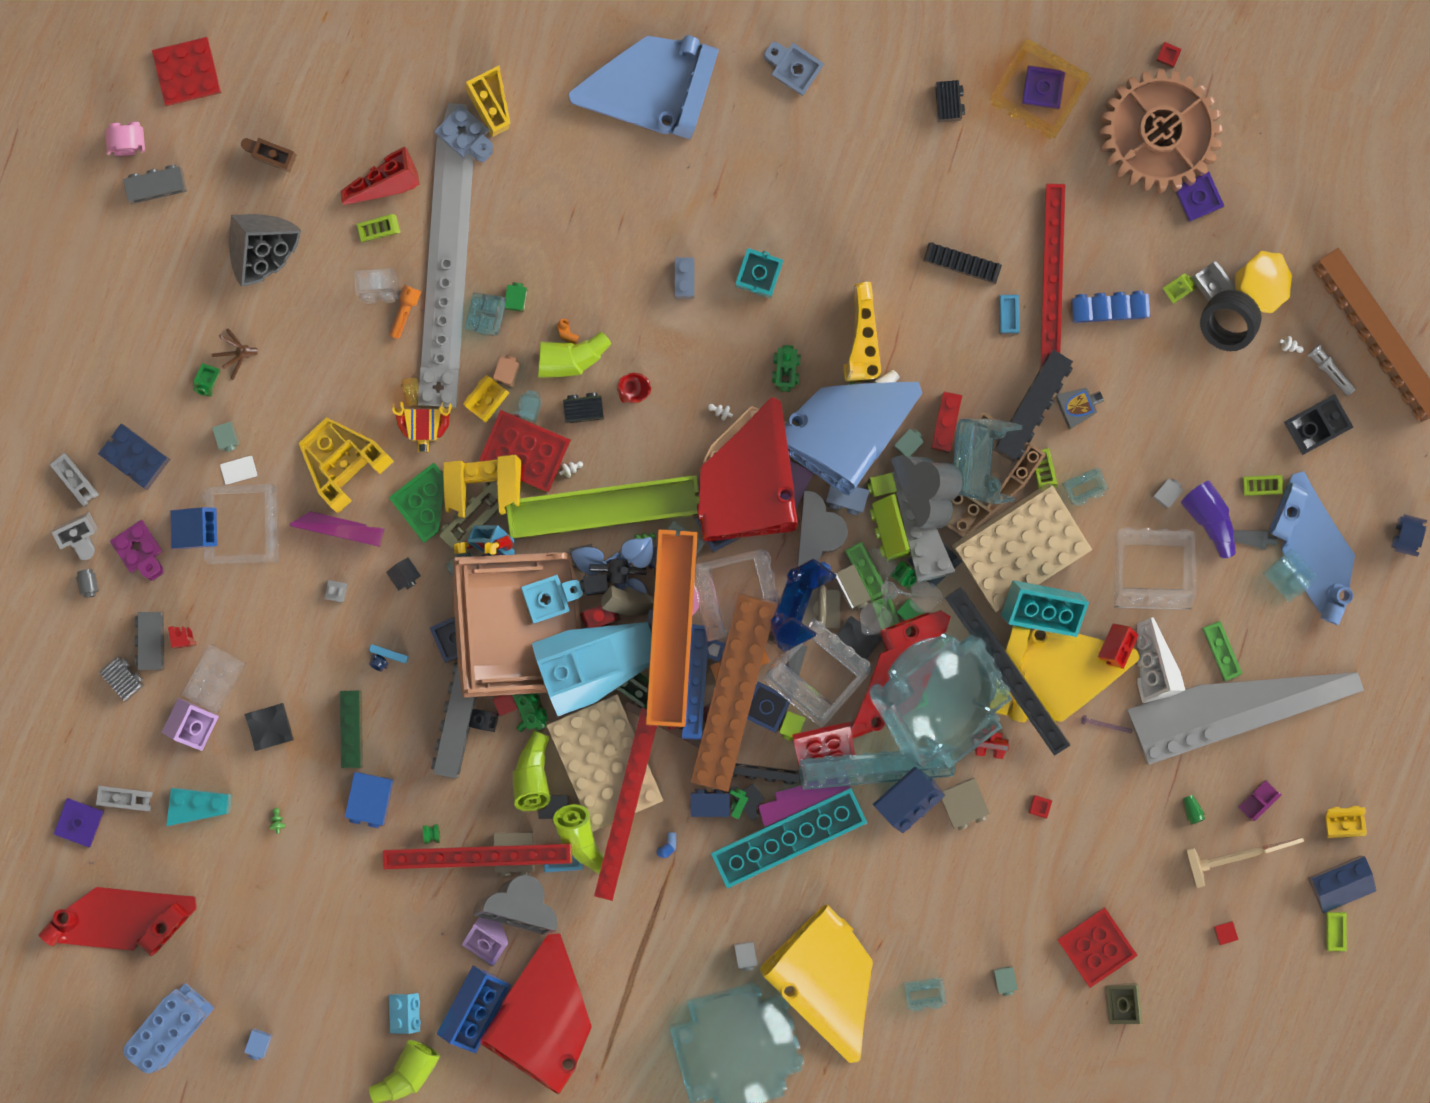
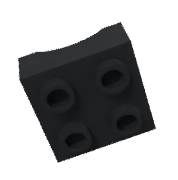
M850 616L828 648L858 669H861L882 637Z
M284 703L245 714L255 751L294 740Z

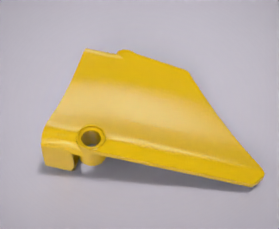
M871 282L854 284V336L848 363L843 364L845 381L848 382L873 381L881 373ZM862 310H868L871 316L868 319H863L861 317ZM866 328L870 329L873 332V336L866 338L863 336L862 331ZM866 348H873L875 355L873 357L866 356ZM868 367H876L877 374L870 376L867 373Z
M1016 625L1012 626L1006 648L1007 653L1054 721L1058 722L1064 721L1139 660V654L1133 648L1124 669L1106 664V660L1098 658L1105 640L1079 633L1077 637L1047 631H1044L1046 633L1044 637L1039 638L1035 635L1037 629ZM999 677L990 711L1009 716L1014 721L1026 722L1028 717Z
M825 904L762 964L760 972L804 1019L849 1063L858 1062L861 1057L865 1011L873 962L852 932L854 929ZM788 986H792V987H793V989H792L791 992H789V993H785V992H784V990H785L786 987H788Z

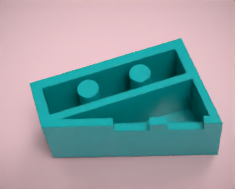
M171 788L166 826L229 814L232 794Z

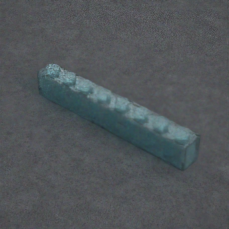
M940 746L929 749H904L894 752L883 751L871 754L806 758L800 760L799 775L802 790L896 782L914 766L931 778L952 777L955 774L956 762L953 748Z

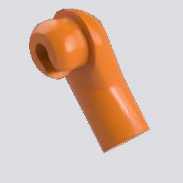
M560 319L557 323L560 338L572 344H577L580 336L571 333L567 319Z

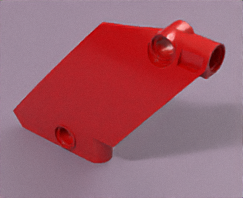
M942 610L934 613H924L880 631L886 650L880 653L856 718L849 722L852 739L873 731H880L886 724L916 708L939 654L951 618L950 615ZM910 626L911 634L907 636L906 629ZM876 717L877 723L872 727L871 720Z
M96 887L65 910H57L53 915V919L43 928L38 936L50 946L60 943L134 951L139 945L147 954L153 956L197 909L196 897ZM64 914L67 915V921L65 923H63L61 920ZM165 924L166 931L161 934L160 927Z

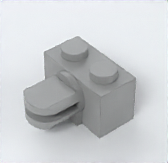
M90 512L55 527L51 532L60 549L71 545L81 560H88L95 553V547L89 536L95 534L98 528Z

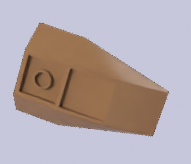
M984 411L981 412L960 443L953 462L961 472L963 483L959 495L951 500L953 513L951 520L946 526L962 537L973 532L1021 490L1046 456L1043 451L1028 442L1023 447L1025 452L1020 460L1017 458L1012 462L995 452L993 449L1006 426Z

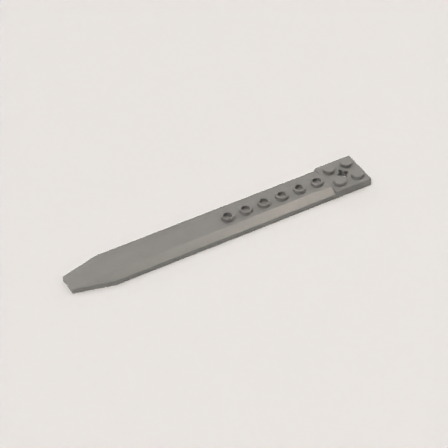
M448 104L443 122L460 104ZM461 104L467 111H469L468 104ZM458 128L457 134L465 135V128ZM437 137L418 406L440 407L443 402L444 408H449L450 403L452 408H457L474 157L468 153L462 158L439 137ZM438 382H440L441 386H444V390H440V393H436V389H433V386L437 385Z

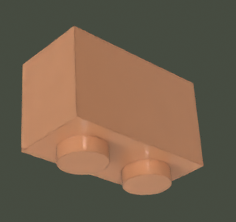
M506 355L505 358L500 356L493 376L495 382L514 388L521 368L517 358Z

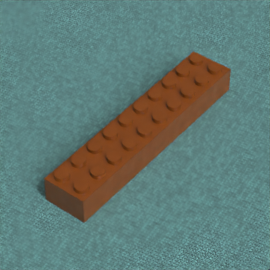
M1338 247L1313 265L1315 275L1319 279L1322 278L1326 291L1330 295H1334L1338 308L1345 311L1347 321L1358 330V337L1368 344V351L1373 357H1377L1381 370L1384 373H1388L1392 386L1400 390L1404 403L1409 404L1413 409V416L1421 422L1430 419V378Z
M738 593L691 776V783L729 791L777 605L774 601Z

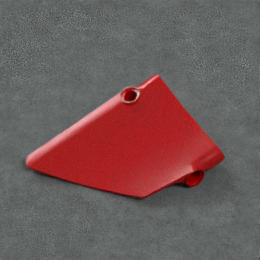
M774 397L770 398L701 467L700 500L697 504V513L701 523L703 541L787 533L797 529L798 521L794 500V487L780 400ZM788 494L790 499L784 500L780 495Z

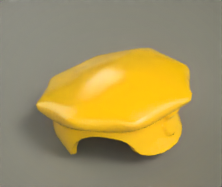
M1260 251L1244 267L1236 272L1235 289L1252 297L1258 304L1261 312L1273 313L1290 298L1292 274L1282 254Z

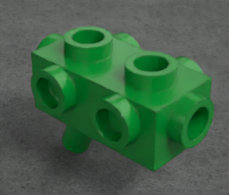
M782 345V348H778V353L774 352L773 364H777V371L772 373V383H776L775 387L779 388L781 392H790L791 389L795 388V385H799V373H796V366H800L801 354H797V349H794V346ZM784 375L789 377L788 382L782 381Z
M538 693L513 695L522 719L516 727L518 731L523 732L526 727L528 730L535 728L537 731L547 726L545 723L549 721L547 712L539 701Z

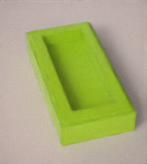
M1326 912V951H1347L1346 912Z

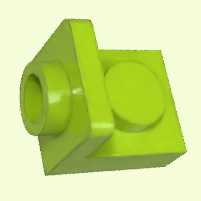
M1184 273L1163 287V290L1174 304L1196 288L1192 277Z

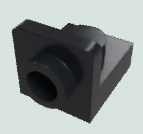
M473 709L469 727L495 732L499 714Z

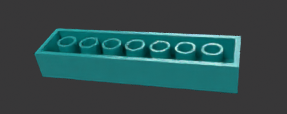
M849 788L711 852V855L728 889L867 824V821L852 789Z

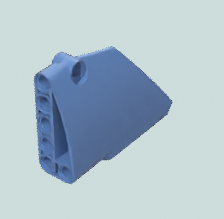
M919 382L865 383L820 388L785 423L789 456L840 492L851 495L922 395ZM792 421H797L799 426H794Z

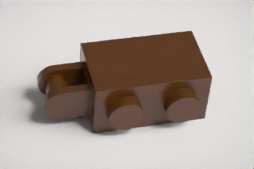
M244 138L241 141V147L245 151L252 153L251 156L255 160L290 173L297 156L294 151L258 138L257 142L249 138Z

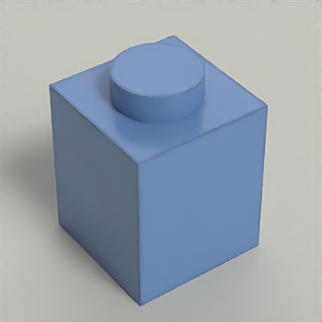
M253 1029L244 1053L249 1054L248 1057L254 1060L263 1059L266 1056L272 1034Z

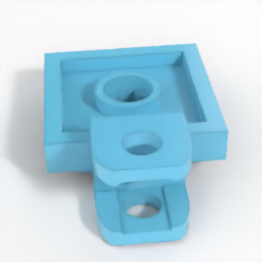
M558 575L520 587L532 624L569 612L567 602L578 599L583 595L578 580L560 583ZM571 587L574 589L573 593L570 592ZM542 594L550 597L547 605L540 601Z

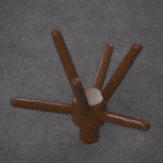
M226 329V332L233 340L222 334L219 337L235 346L236 351L213 353L212 357L237 356L222 366L225 369L238 361L231 376V380H234L243 359L249 358V355H257L258 350L257 348H249L248 345H242L230 329Z

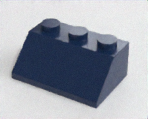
M914 766L877 799L873 806L894 828L904 833L933 806L938 804L945 797V794L933 778Z
M1361 855L1308 877L1322 913L1376 892L1373 873L1366 857Z

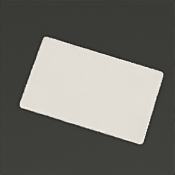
M252 456L220 464L225 485L258 476Z

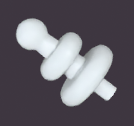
M1291 336L1280 340L1283 351L1289 349L1290 352L1297 350L1298 353H1302L1304 350L1302 346H1297V341H1292Z
M709 404L708 406L710 411H715L716 416L722 415V421H725L727 416L731 418L733 414L729 413L730 406H726L725 409H722V405L715 407L713 404Z
M578 461L577 464L570 462L568 466L563 463L561 465L562 471L559 474H564L566 478H570L571 472L575 474L577 468L583 467V462Z

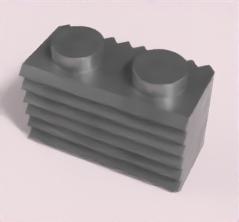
M115 657L99 673L122 700L128 701L144 687L141 683L143 679L137 672L133 674L129 669L131 665L124 657L122 659Z

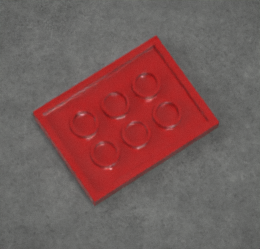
M500 410L479 462L498 460L500 456L516 455L521 460L520 481L549 493L571 439Z

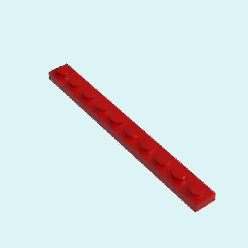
M1046 183L1040 368L1053 349L1061 354L1066 184Z
M645 708L641 709L594 897L613 901L657 729L655 725H646L647 709Z
M571 844L383 850V870L572 863Z

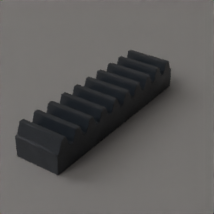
M932 242L928 243L923 262L994 284L997 283L1002 266L1000 263H994L993 261L936 245Z

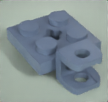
M772 42L764 55V59L775 67L771 75L801 96L805 94L824 66V63L794 43L787 49L777 42ZM775 51L777 55L774 56L771 54V52ZM801 65L803 72L795 74L793 66Z
M461 104L435 130V134L462 158L469 153L477 161L484 163L493 154V144L485 137L489 129ZM458 128H465L466 134H457Z

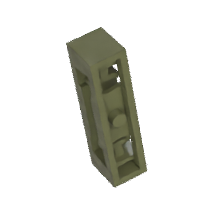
M494 481L491 484L487 482L480 489L482 493L478 497L474 495L467 502L469 506L465 509V518L458 517L459 512H457L453 516L455 520L451 524L446 523L440 529L442 533L439 536L453 550L455 543L465 542L469 538L474 525H485L499 511V502H497L491 509L488 508L466 530L467 533L460 540L458 538L465 532L460 527L454 533L452 532L459 524L462 525L483 504L482 501L489 494L491 496L485 502L490 507L498 499V485Z

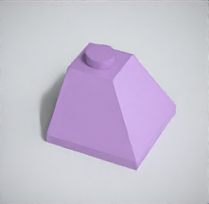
M479 917L463 941L462 946L494 966L507 946L508 940L502 923Z

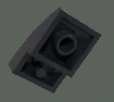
M1335 394L1284 421L1302 455L1354 428Z

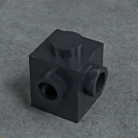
M409 557L398 562L386 572L398 591L405 587L409 590L417 584L415 581L421 577Z

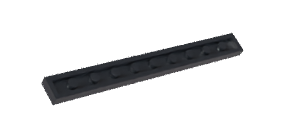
M962 586L945 597L946 601L1053 755L1055 756L1069 747L1070 742Z

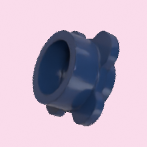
M372 654L369 665L373 669L382 672L383 669H387L388 663L383 656Z

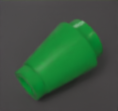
M1194 795L1183 798L1187 821H1190L1191 825L1205 820V812Z

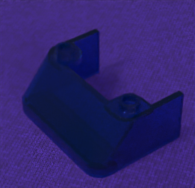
M814 558L795 569L792 568L788 572V579L776 613L770 622L777 647L784 652L816 636V632L801 622L812 591L835 579L837 576Z

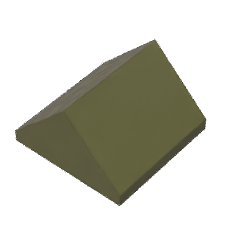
M1137 983L1106 985L1109 1024H1143L1139 985Z

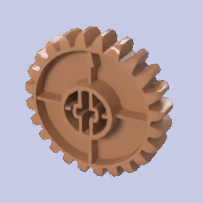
M1159 69L1153 79L1148 71H1143L1140 76V82L1135 77L1128 78L1126 82L1127 88L1118 86L1114 92L1116 98H1109L1105 105L1109 111L1102 113L1100 121L1108 126L1102 127L1098 135L1108 140L1101 146V151L1106 153L1112 152V155L1107 160V164L1109 166L1119 164L1120 168L1116 176L1120 178L1128 173L1130 175L1128 184L1131 187L1140 180L1142 181V190L1144 192H1148L1153 184L1156 185V190L1159 194L1164 193L1168 184L1173 191L1177 192L1182 187V181L1187 183L1188 186L1193 185L1196 181L1195 174L1204 176L1208 171L1206 164H1213L1216 161L1217 157L1212 151L1220 149L1222 142L1215 137L1220 135L1224 128L1220 124H1214V122L1219 119L1221 112L1219 110H1210L1215 99L1214 97H1207L1205 99L1202 97L1206 89L1204 85H1200L1196 89L1192 88L1193 77L1188 76L1184 82H1181L1179 71L1175 70L1169 78H1166L1164 69ZM1156 116H1162V117L1157 118V119L1153 122V120L1155 119ZM1145 122H1147L1149 125L1152 123V125L1148 129V133L1145 134ZM1168 122H1173V125L1165 133L1160 134L1152 142L1148 140L1157 129L1160 130ZM1177 129V139H1176V141L1172 138V139L1167 143L1166 147H1160V146L1164 145V144L1170 139V137L1174 134V131H1173V130Z

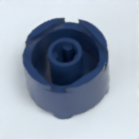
M1406 514L1403 517L1400 516L1395 528L1399 530L1398 535L1393 537L1391 548H1395V552L1418 557L1420 552H1416V550L1422 547L1426 526H1423V524H1426L1427 520Z

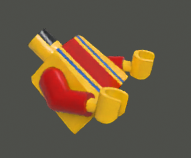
M401 402V408L397 409L394 403L392 404V411L395 414L397 425L404 437L409 438L410 441H418L417 452H429V441H438V438H441L449 427L451 403L448 409L443 407V402L439 409H404L403 402Z

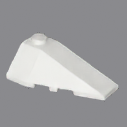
M1154 617L1138 623L1137 634L1139 636L1137 638V647L1140 649V660L1137 661V666H1140V678H1137V685L1142 703L1172 697L1185 691L1181 672Z

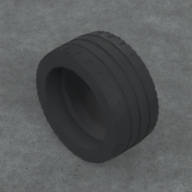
M1224 290L1214 295L1207 303L1201 315L1200 328L1205 339L1216 348L1230 352L1244 349L1253 341L1260 328L1262 315L1258 304L1248 294L1238 290ZM1218 309L1236 311L1244 318L1248 330L1244 332H1231L1224 329L1217 322L1214 311Z

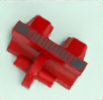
M994 726L991 727V732L983 731V735L974 734L975 755L985 756L986 750L989 748L994 749V758L1003 759L1006 751L1009 750V739H1003V733H997Z

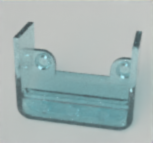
M965 418L958 422L953 464L960 470L963 480L959 495L991 504L1015 501V497L1000 494V481L997 477L991 476L990 471L994 439L1004 438L1007 431L1022 430V425L1002 420Z

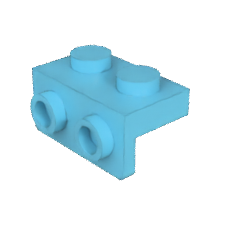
M418 993L389 994L390 1033L410 1034L420 1032V1000Z

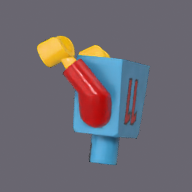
M474 525L469 538L465 542L454 544V553H466V548L471 549L475 547L488 556L514 555L515 550L512 548L514 539L498 525Z

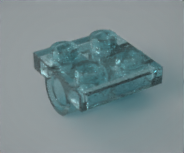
M473 292L465 330L489 336L498 335L507 298Z
M1293 548L1263 573L1288 602L1304 593L1311 586V583L1318 578L1316 573Z

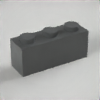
M176 165L166 166L165 170L158 171V169L146 171L147 174L139 175V173L130 174L128 178L123 179L128 202L131 204L187 192L183 170L180 166L177 167Z
M138 612V616H135V628H138V635H135V647H138V655H135V666H138V670H164V612Z

